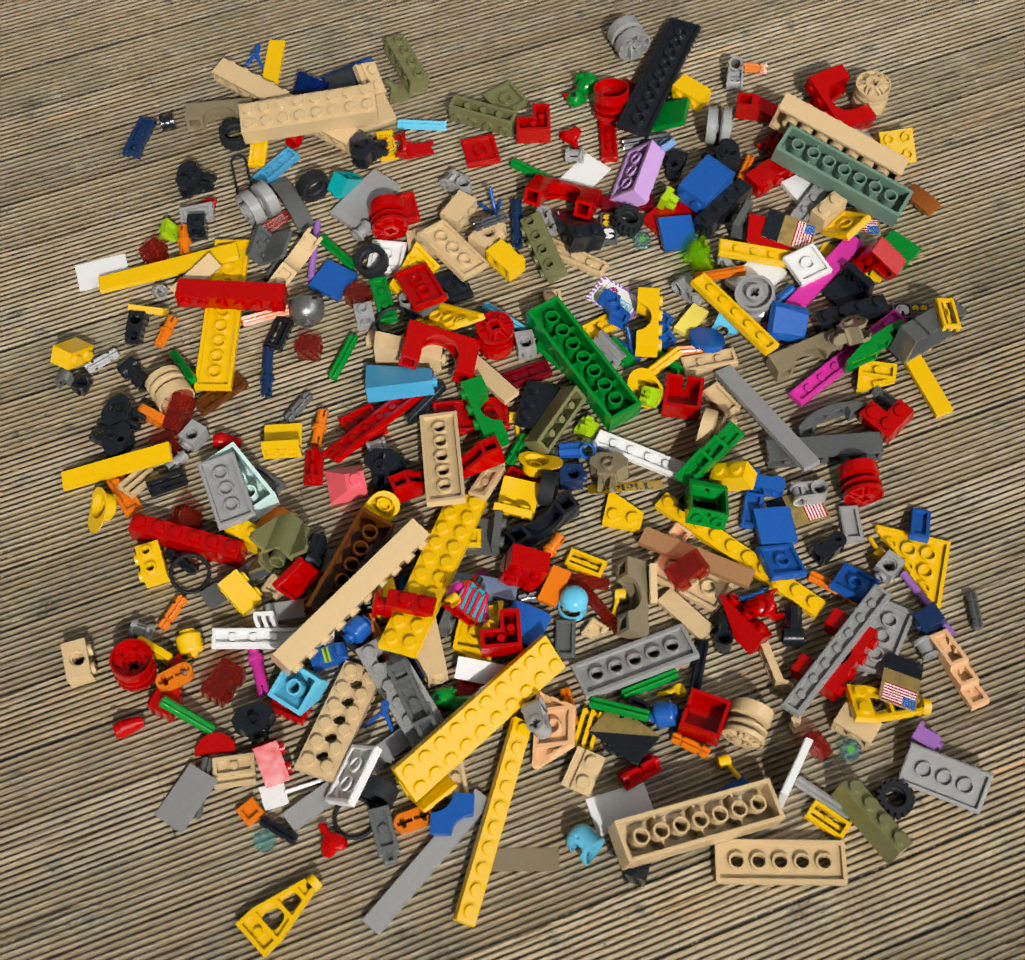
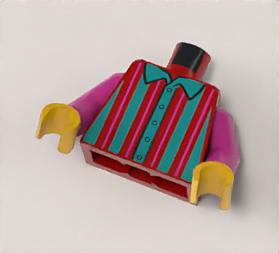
M472 575L471 580L456 581L446 587V598L441 605L443 608L468 626L482 624L481 629L497 628V624L490 619L488 614L487 601L489 595L480 588L483 582L481 576Z

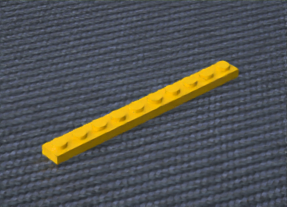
M666 492L655 504V510L674 523L677 521L692 531L694 537L726 559L756 570L755 579L765 586H769L771 590L777 588L778 590L775 593L791 604L801 607L802 611L814 620L826 606L827 602L794 579L770 582L757 554L723 530L685 523V512L676 506L678 500Z
M516 716L511 717L452 919L468 927H475L530 735L526 722Z

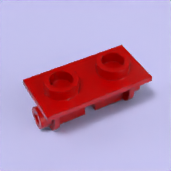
M312 446L305 453L304 486H323L324 455L323 452L318 450V447Z
M651 753L643 758L640 767L631 764L617 772L616 775L626 791H629L663 770L658 764L660 763L659 758Z

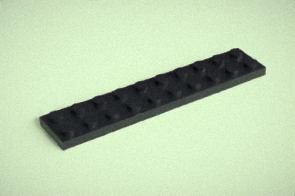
M670 17L616 124L617 129L645 138L649 137L669 97L672 85L676 82L701 31L700 25Z

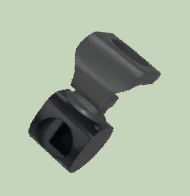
M61 368L54 380L57 388L61 389L66 382L75 393L81 396H86L93 384L92 380L87 376L78 374L74 377L72 373L64 368Z

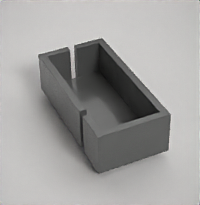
M954 299L959 320L962 322L967 310ZM929 307L923 314H917L909 322H903L897 328L898 332L893 337L889 350L905 364L956 333V330L948 331L946 329L941 331L935 307Z

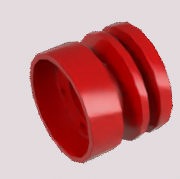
M606 78L596 82L594 85V116L601 121L617 122L629 99V85L617 78Z
M385 194L374 198L369 203L368 209L372 232L377 239L391 241L399 239L407 233L409 226L404 201L401 197L394 194Z
M487 312L484 314L485 319L476 323V339L480 340L478 351L487 359H504L511 354L515 345L513 320L504 312Z
M865 457L856 458L838 467V479L842 486L841 492L846 504L863 506L874 503L883 497L884 489L879 478L880 472L876 460Z
M127 639L118 643L111 651L109 663L116 682L122 689L138 692L153 684L157 677L158 668L151 647L146 642L140 639Z

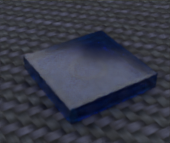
M298 71L292 95L328 90L329 82L304 71Z

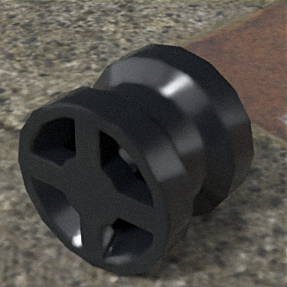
M168 113L167 116L159 115L163 132H166L167 129H176L172 113Z

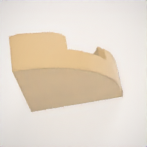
M375 326L371 328L365 337L366 346L374 344L375 332L377 331Z
M592 617L582 630L581 635L587 638H598L605 635L609 631V627Z

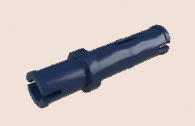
M513 199L511 201L512 213L510 214V219L512 220L511 246L514 247L515 244V248H521L523 243L520 220L524 218L522 200Z
M269 346L262 348V375L259 380L261 383L260 395L264 397L265 393V398L272 397V384L274 383V348Z

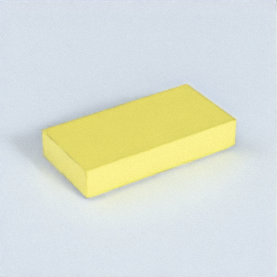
M693 303L674 326L673 331L688 339L690 330L699 327L708 316L709 311Z

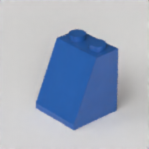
M708 154L678 185L676 196L680 198L679 201L699 214L732 184L735 172Z

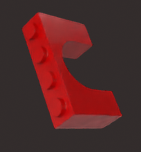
M842 64L808 77L803 87L805 92L811 97L815 107L854 129L863 130L872 126L877 116L869 104L853 110H844L834 105L830 99L829 93L845 87L850 78Z
M536 174L525 186L523 203L540 207L548 199L566 200L575 204L573 216L590 220L600 207L603 190Z
M409 319L397 365L415 370L420 360L422 349L428 345H438L447 349L453 356L454 368L451 381L460 383L473 378L480 340Z
M835 607L824 622V631L834 637L850 615ZM869 626L851 650L848 660L840 664L819 694L833 702L837 697H841L844 694L845 685L848 681L852 682L854 680L857 668L865 664L868 659L867 654L870 650H874L879 643L878 631ZM802 653L791 668V677L800 681L815 660Z

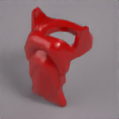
M405 131L394 135V140L401 141L395 158L411 160L426 155H434V150L431 149L433 141L426 143L407 142Z
M777 588L754 596V599L748 600L743 604L754 612L756 618L769 617L775 622L786 616L783 612L778 613L774 600Z

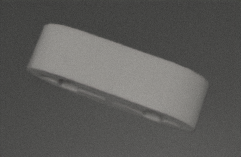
M545 205L537 207L535 212L543 213L541 216L546 226L549 224L551 229L547 227L550 235H555L557 233V226L551 215V209Z

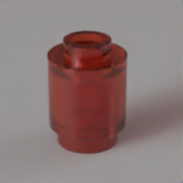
M810 730L803 736V739L807 737L813 740L809 753L820 762L833 753L831 745L818 730L815 732Z

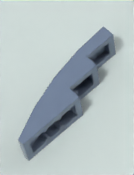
M456 572L452 583L467 579L471 580L472 575L476 574ZM479 575L483 578L480 588L488 593V601L492 602L494 599L512 603L513 600H516V586H507L502 582H498V578Z

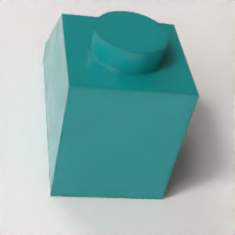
M334 171L327 190L332 193L333 197L341 199L364 178L353 171Z

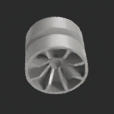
M626 15L620 17L608 29L607 37L620 58L624 61H631L641 57L650 46V38L635 16Z
M262 180L250 187L251 192L244 190L235 197L241 213L253 227L266 222V216L272 218L281 212V205L275 193Z

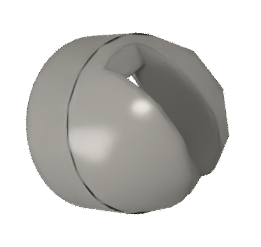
M155 284L151 289L152 295L159 299L165 298L168 292L167 287L162 284Z

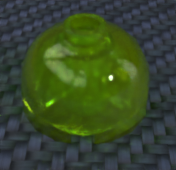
M702 235L692 239L686 246V253L683 254L685 263L690 264L691 268L695 271L703 272L714 269L713 258H711V250L706 237Z

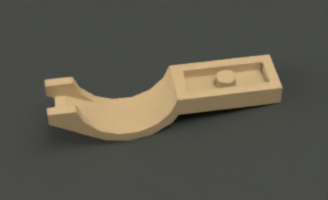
M308 228L267 283H286L287 287L323 238L320 236L317 239L310 233L312 229Z
M769 642L761 644L758 653L773 689L782 690L789 694L796 685L789 680L783 679ZM802 715L799 719L795 716L791 717V722L788 726L792 735L798 733Z

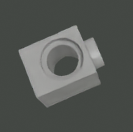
M371 301L353 304L358 331L371 329L375 326Z
M532 329L514 332L518 360H529L537 357Z
M191 419L178 434L182 448L197 453L210 438V435L205 426Z
M889 549L875 565L872 574L880 582L889 585L902 570L906 561ZM884 567H889L891 571L886 570Z

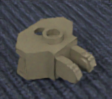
M849 315L842 318L840 323L836 325L837 329L827 335V341L837 347L843 344L853 346L869 341L872 333L864 329L868 323L867 318L861 315Z
M600 452L590 457L591 476L598 480V492L603 491L604 485H609V492L614 493L618 483L629 477L628 458L621 453Z

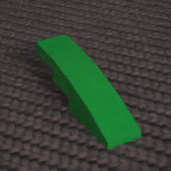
M900 319L871 336L869 341L863 343L846 361L843 368L844 373L876 360L880 351L889 347L893 337L898 332L897 328L903 323V320Z
M730 421L718 435L715 434L703 448L700 447L674 476L685 487L689 478L700 480L746 434Z

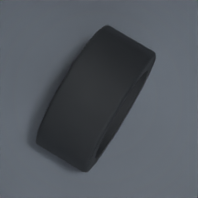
M239 118L229 119L219 127L218 133L221 144L230 151H240L249 146V144H245L243 136L238 139L226 138L227 134L231 131L241 130Z
M312 169L298 179L296 190L304 201L308 203L316 202L328 193L327 187L330 181L322 170ZM316 182H319L315 187L308 190L311 185H313Z
M367 243L356 251L353 263L356 270L364 278L372 279L381 277L389 267V258L379 245ZM371 253H378L380 255L379 264L373 269L365 270L362 267L364 258Z
M546 469L543 471L538 490V505L549 507L552 501L556 499L560 472Z
M370 774L361 796L378 805L392 807L399 789L388 780Z

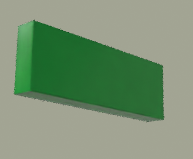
M386 275L369 279L377 313L379 314L384 309L394 306ZM396 310L383 314L379 320L380 324L385 325L398 322Z

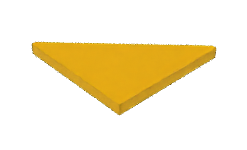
M441 303L439 307L425 318L418 317L414 321H420L424 324L452 331L485 319V316L480 312Z
M876 524L875 532L888 549L906 561L903 566L904 570L908 572L932 603L934 602L940 609L951 542L929 537L928 543L908 540L907 531Z

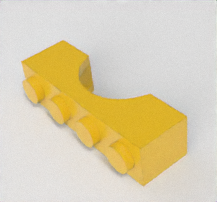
M638 287L636 313L643 315L649 321V325L636 331L635 357L657 358L658 350L661 351L662 339H659V336H662V325H659V321H662L663 310H659V307L663 305V296H660V288Z

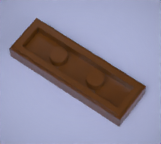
M236 372L234 374L232 391H208L193 401L192 404L205 417L249 387V385Z

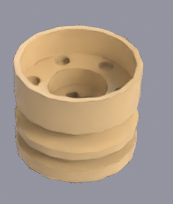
M878 71L861 73L855 83L851 99L852 108L856 109L869 104L876 116L880 115L885 110L891 89L890 79Z
M167 365L155 370L149 375L145 383L146 390L151 398L154 399L160 412L165 415L181 412L192 403L195 397L194 390L189 382L186 381L180 368L175 365Z
M706 408L700 423L695 446L703 448L715 434L718 435L728 424V413H725L722 420H718V411ZM733 415L731 421L737 426L738 416Z
M734 698L728 713L730 717L726 718L721 734L726 740L737 746L751 750L763 749L768 735L767 729L770 728L773 720V710L762 702L751 698Z

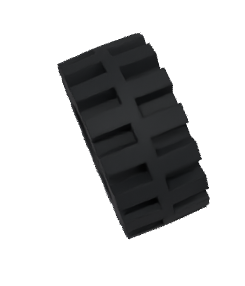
M621 204V206L616 208L610 219V222H612L611 227H614L613 230L618 231L617 234L619 235L623 234V237H626V235L628 238L634 237L644 224L643 213L639 212V208H634V205ZM622 217L629 219L632 224L624 221Z
M892 778L890 781L887 779L884 783H881L875 792L874 798L878 800L879 804L893 820L894 818L900 820L902 817H906L912 810L915 803V795L912 794L913 789L908 788V783L903 784V780L899 779L896 781V778ZM888 792L898 793L903 799V804L900 807L891 806L886 801V794Z

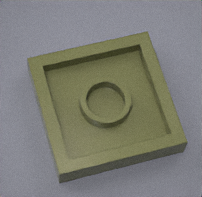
M511 80L482 94L483 100L486 103L514 111L529 105V100Z

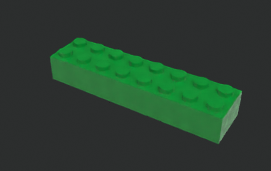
M558 296L527 311V326L532 329L534 335L570 382L576 385L587 397L586 403L608 431L640 414L641 401Z

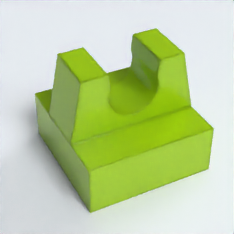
M670 186L660 198L657 208L662 211L665 207L672 211L675 209L680 198L673 194L674 188Z
M168 218L163 219L161 226L158 228L160 235L157 238L162 242L168 240L171 243L176 242L178 239V226Z
M643 385L639 400L642 405L657 409L662 390Z
M589 415L583 416L574 428V434L584 439H592L600 424L595 422L594 418Z

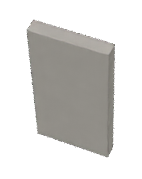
M373 169L329 212L330 216L348 228L356 229L362 220L368 221L370 219L368 206L374 198L385 194L395 195L401 189V186L381 172Z
M234 451L197 464L219 531L257 518Z
M889 601L870 625V627L878 631L879 643L874 650L869 651L867 661L863 666L860 665L857 670L882 680L886 653L899 655L913 621V614L916 612Z
M911 742L896 781L901 779L903 784H909L908 787L980 814L994 773Z

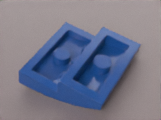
M513 600L510 608H520L522 645L527 648L541 634L544 635L552 615L529 604Z

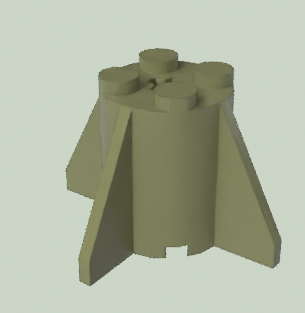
M288 512L286 515L276 516L252 531L249 539L260 548V552L250 565L247 573L251 575L264 569L272 574L274 571L279 572L280 576L301 554L307 552L310 527L299 519L295 513Z

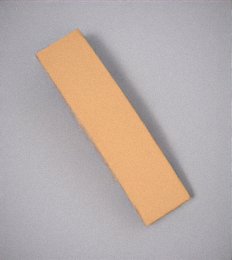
M947 628L929 635L932 646L939 652L937 657L970 711L989 704V697L978 684V676L968 664L969 658Z

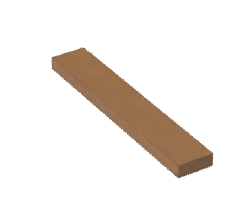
M647 526L638 541L639 546L747 590L756 573L754 569Z

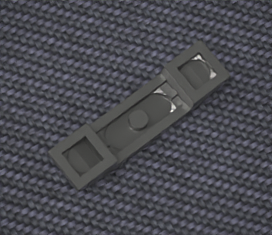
M285 177L268 183L276 197L278 196L290 214L291 220L298 231L314 224L299 194Z
M846 401L825 406L809 415L798 427L796 435L798 437L812 435L815 433L817 425L841 416H845L847 421L858 418L859 413L867 406V403Z
M405 659L386 667V670L407 716L422 741L438 725L430 713Z

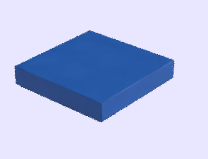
M691 215L657 218L656 222L663 252L694 250L698 248Z
M327 259L308 286L310 289L339 302L358 278V274Z
M790 506L752 509L751 513L759 547L787 543L797 544L798 538Z
M792 543L756 548L755 552L770 582L806 577L807 571Z
M844 562L828 588L859 604L873 585H878L880 580Z

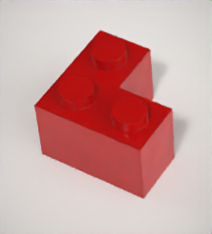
M534 103L533 117H516L517 144L551 143L549 103Z
M880 237L861 247L851 262L858 266L864 274L874 269L887 281L899 274L907 260L887 240Z
M898 399L886 412L871 400L859 413V422L870 431H880L881 440L888 445L913 419L914 410L901 399Z
M520 608L499 609L500 628L480 629L482 658L519 655L523 651Z

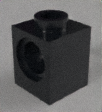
M205 213L187 214V231L191 241L208 240V223Z

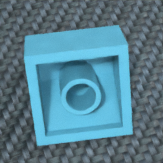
M305 666L297 674L293 672L289 677L281 670L268 696L301 716L320 700L329 681Z

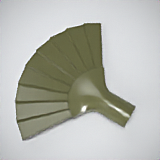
M388 78L385 79L384 84L391 88L389 103L405 102L413 96V94L409 95L402 82L394 83Z

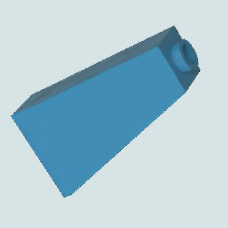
M366 365L365 390L368 403L435 395V387H438L437 376H433L432 368H416L413 370L399 366Z

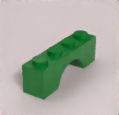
M482 375L460 382L461 390H459L461 400H465L467 404L465 408L468 416L472 415L474 430L479 431V441L496 435L501 447L509 445L508 433L502 420L491 419L481 411L483 404L489 400L488 388Z

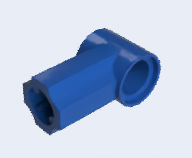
M590 438L584 441L560 442L559 456L561 459L583 458L590 460V457L596 454L598 445L595 440ZM590 446L593 451L590 453L586 452L584 447Z

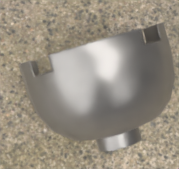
M311 295L294 297L292 303L288 302L290 318L294 323L303 328H312L324 316V300L320 297H317V300L312 299Z

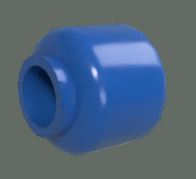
M360 614L353 618L350 617L342 629L343 638L349 644H362L372 632V623L366 616Z
M672 700L655 702L650 711V721L655 723L659 729L676 726L678 720H681L679 706L677 703L674 704Z

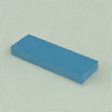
M287 146L252 176V180L255 183L262 180L267 184L275 181L300 159V154Z

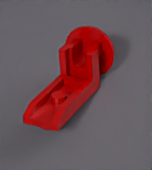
M390 588L387 597H382V589H378L374 595L371 615L374 619H377L378 615L390 619L393 611L420 617H433L437 602L436 597Z

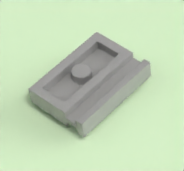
M600 330L599 335L593 339L594 343L615 369L620 365L621 360L627 356L605 331Z

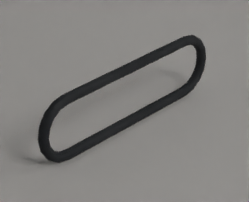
M235 155L230 160L237 195L239 190L233 166L235 158L241 157L244 159L250 187L252 186L247 159L243 155Z

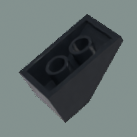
M574 210L552 212L551 215L568 253L601 250L606 234L601 223L593 216L588 220L573 216Z

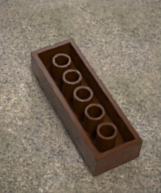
M361 506L308 600L304 613L312 616L388 543L396 524Z

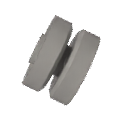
M708 106L705 144H714L716 134H719V144L724 139L730 138L733 126V108L723 107L721 117H718L719 109L717 106Z
M755 274L741 279L736 285L734 292L736 303L755 321H762L768 318L771 303L776 301L772 282L765 276Z

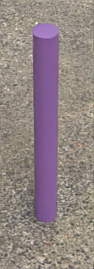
M318 220L314 221L313 236L316 238L320 236L321 222ZM318 246L309 259L308 281H311L315 276Z
M903 571L900 574L901 578L924 607L931 604L932 602L908 572ZM948 623L941 627L943 630L947 628L952 636L956 634Z

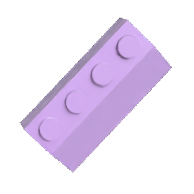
M653 140L627 151L610 200L636 207L645 205L649 201V196L654 188V183L665 152Z

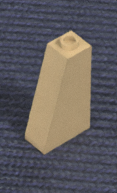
M376 331L373 345L376 365L403 367L397 364L404 337ZM438 345L424 347L416 368H432V371L442 372V365H446V354L443 353V347Z
M435 618L415 661L428 684L438 685L449 680L438 624Z

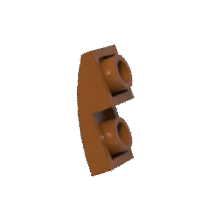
M916 184L909 187L914 193L908 202L914 204L917 211L929 217L941 207V203Z

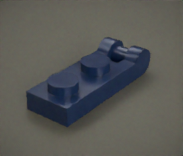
M139 117L123 148V156H133L135 159H141L142 152L157 125L156 120Z

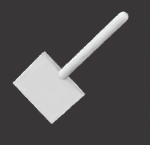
M317 779L285 789L284 782L267 789L266 786L259 787L264 811L289 804L287 793L324 782V780Z

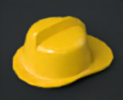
M646 368L633 370L627 380L630 389L638 399L643 385L662 390L658 403L660 405L664 397V389L654 373ZM641 405L643 408H647V409H650V408H651V407H647V406Z
M525 451L518 456L519 462L522 463L523 472L533 478H541L545 469L554 470L563 465V460L557 456L540 454L533 451Z
M96 487L92 494L91 508L88 516V528L92 533H97L104 521L113 518L117 509V496L106 493L102 487Z
M383 490L373 494L363 507L391 522L400 510V502L393 492Z

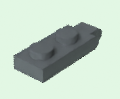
M385 805L367 810L378 858H383L385 867L398 864L396 855L400 854L389 806Z

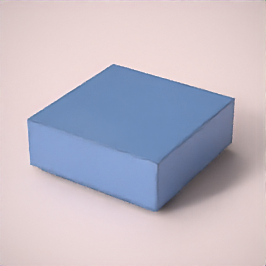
M671 136L657 143L664 152L677 144Z

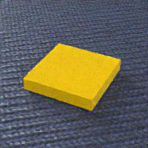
M844 210L822 230V234L826 237L849 241L872 219L868 214Z

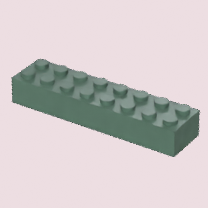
M793 124L789 126L771 157V161L829 193L835 191L845 198L847 203L892 228L914 193L911 189Z

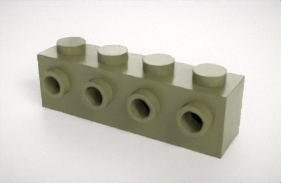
M403 34L385 37L384 52L409 95L427 91L430 77L423 69L422 63L417 59V55L410 47L409 41L406 40Z
M455 94L448 106L449 120L455 123L465 124L513 137L516 131L518 111Z
M537 211L521 219L522 227H520L523 236H527L529 239L526 243L530 251L534 250L535 252L533 259L536 265L540 264L541 266L539 272L542 278L547 279L549 284L569 275L540 212Z
M576 385L563 386L523 441L526 446L533 452L549 454L587 397Z
M855 775L841 783L831 796L842 806V810L848 815V818L887 864L903 854L913 843Z

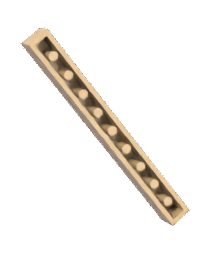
M222 58L211 71L215 82L244 98H252L253 102L293 96L288 90L281 89L275 83L264 80L260 75L251 73L247 68L238 66L232 60ZM351 127L314 133L313 135L349 154L351 152L349 140L355 132H358V129Z
M412 518L272 654L271 660L288 677L293 672L297 674L303 668V662L307 658L311 660L318 653L317 648L321 644L325 646L333 638L331 634L335 630L339 632L347 624L346 620L350 616L352 618L355 617L361 610L359 607L364 602L368 604L374 598L373 593L377 589H383L388 584L387 579L391 575L395 577L402 570L401 566L405 562L408 564L416 556L414 553L418 549L422 551L429 543L427 539L430 534Z

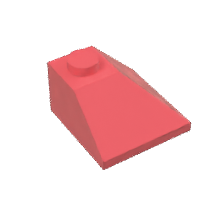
M362 464L325 471L331 505L369 498Z

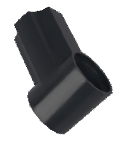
M133 356L128 357L116 366V369L124 379H128L139 391L146 390L145 383L149 376L141 369Z
M313 533L308 541L309 547L307 552L300 556L320 570L324 563L322 555L327 540L325 535Z
M798 605L786 606L784 608L786 616H784V626L782 629V645L803 646L802 608L798 607Z
M721 610L715 613V640L713 646L718 653L726 654L731 650L734 636L726 612ZM723 639L726 640L728 643H722L719 640Z

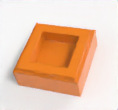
M253 797L249 798L235 810L248 827L252 826L266 814Z

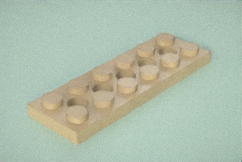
M457 411L419 415L427 508L466 503ZM437 428H444L442 431H436ZM439 442H445L444 445H437ZM441 456L447 457V458L444 459V460H439V459H438V458L441 457ZM441 471H448L445 475L439 474ZM442 486H449L446 490L440 489Z
M345 660L295 763V770L333 783L377 691L364 666ZM353 682H360L362 684L359 689L351 688ZM346 699L354 701L349 707L342 704ZM337 717L345 718V722L340 725L335 724L334 720ZM328 735H335L337 739L334 742L329 743L325 740ZM320 753L328 754V758L324 761H319L317 756Z
M730 839L714 844L715 884L848 885L845 840ZM735 856L741 858L743 865L740 867L733 866L731 858ZM761 857L764 860V866L756 867L753 864V858ZM777 857L784 858L786 866L782 868L776 866L774 859ZM799 857L805 858L808 866L805 868L799 867L796 859ZM822 857L828 859L830 866L822 868L818 864V859Z

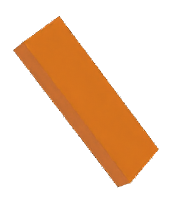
M124 475L104 480L111 493L117 496V503L126 518L144 509L137 496L131 499L118 489V484L126 478Z

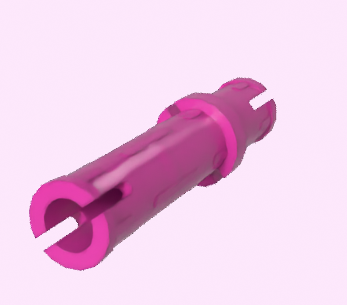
M247 649L249 654L248 663L252 667L258 692L257 695L259 698H264V690L266 697H268L270 689L263 665V654L260 653V649Z

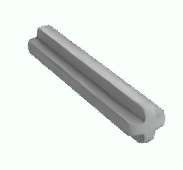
M802 776L797 777L794 782L797 788L817 799L845 819H848V815L842 810V806L831 795Z

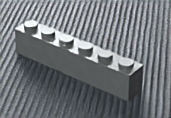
M880 431L848 432L837 435L831 433L823 436L809 435L807 437H799L820 459L819 465L841 464L852 459L864 457L880 461L884 452ZM772 438L766 440L764 454L767 469L798 467Z

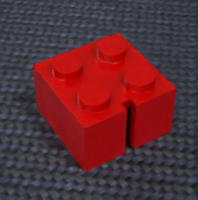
M667 373L661 416L699 421L704 378L688 376L685 389L682 388L684 375Z
M513 543L500 562L498 582H502L507 586L520 587L526 591L537 590L549 574L551 553Z
M692 687L678 732L717 747L732 701Z

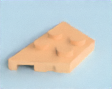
M537 691L535 694V699L541 697L544 700L552 732L548 738L543 740L538 739L533 733L532 767L535 770L540 769L575 747L576 707L553 696L545 695L540 691Z

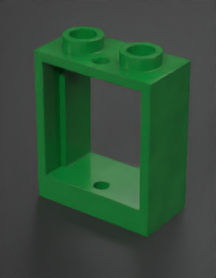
M689 478L684 492L685 523L724 530L729 518L727 486ZM693 500L717 504L718 511L694 507Z

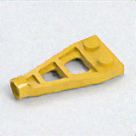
M846 685L845 694L854 722L879 723L930 715L932 711V702L929 698H918L916 713L907 709L895 711L893 704L885 701V711H874L870 698L878 699L880 689L867 685Z
M311 873L305 879L253 907L236 925L265 958L284 940L312 896L323 885ZM309 884L312 888L308 889L306 885ZM291 894H297L301 899L300 903L293 911L289 912L282 902ZM272 909H280L284 913V920L276 930H271L263 921V916Z

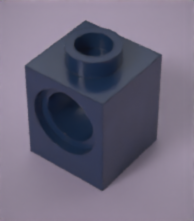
M563 464L560 467V490H583V482H587V471H583V464Z
M934 602L913 614L916 619L913 622L919 632L924 631L926 635L948 623Z

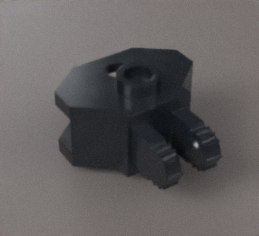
M355 132L349 140L353 165L360 170L368 169L372 162L376 161V158L388 156L389 150L386 148L388 142L384 139L373 140V137H369L363 132Z
M731 138L724 139L718 147H715L714 151L704 152L701 155L702 159L708 154L734 171V177L740 170L741 156L739 144Z
M187 161L179 166L175 182L178 185V191L182 198L191 199L198 193L202 194V191H213L215 186L213 183L216 182L217 177L212 173L203 172V169H199L195 161Z
M122 393L109 398L101 411V419L105 427L124 421L130 424L132 430L139 431L141 426L134 422V420L145 422L147 419L143 413L134 410L128 395Z
M124 421L113 426L108 425L107 427L97 425L95 430L102 434V436L91 434L89 437L90 441L102 446L107 459L131 452L136 443L130 424Z
M374 448L364 456V464L371 470V475L374 476V492L381 490L382 479H384V490L391 491L392 487L388 476L406 469L407 461L393 449Z
M259 701L239 708L231 719L236 734L248 737L252 745L257 744L256 739L264 737V741L270 739L269 730L276 721L271 705Z

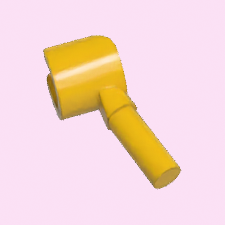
M517 412L509 413V423H515ZM514 425L516 437H518L520 434V428L519 426Z
M869 536L867 539L875 550L871 554L872 558L879 562L885 555V549L879 548L872 536Z
M618 588L615 590L611 615L616 616L619 600H626V589Z
M679 683L671 689L657 692V696L675 693L677 698H682L687 695V691L684 685Z
M728 754L717 757V764L720 769L727 767L737 780L742 777L732 765Z

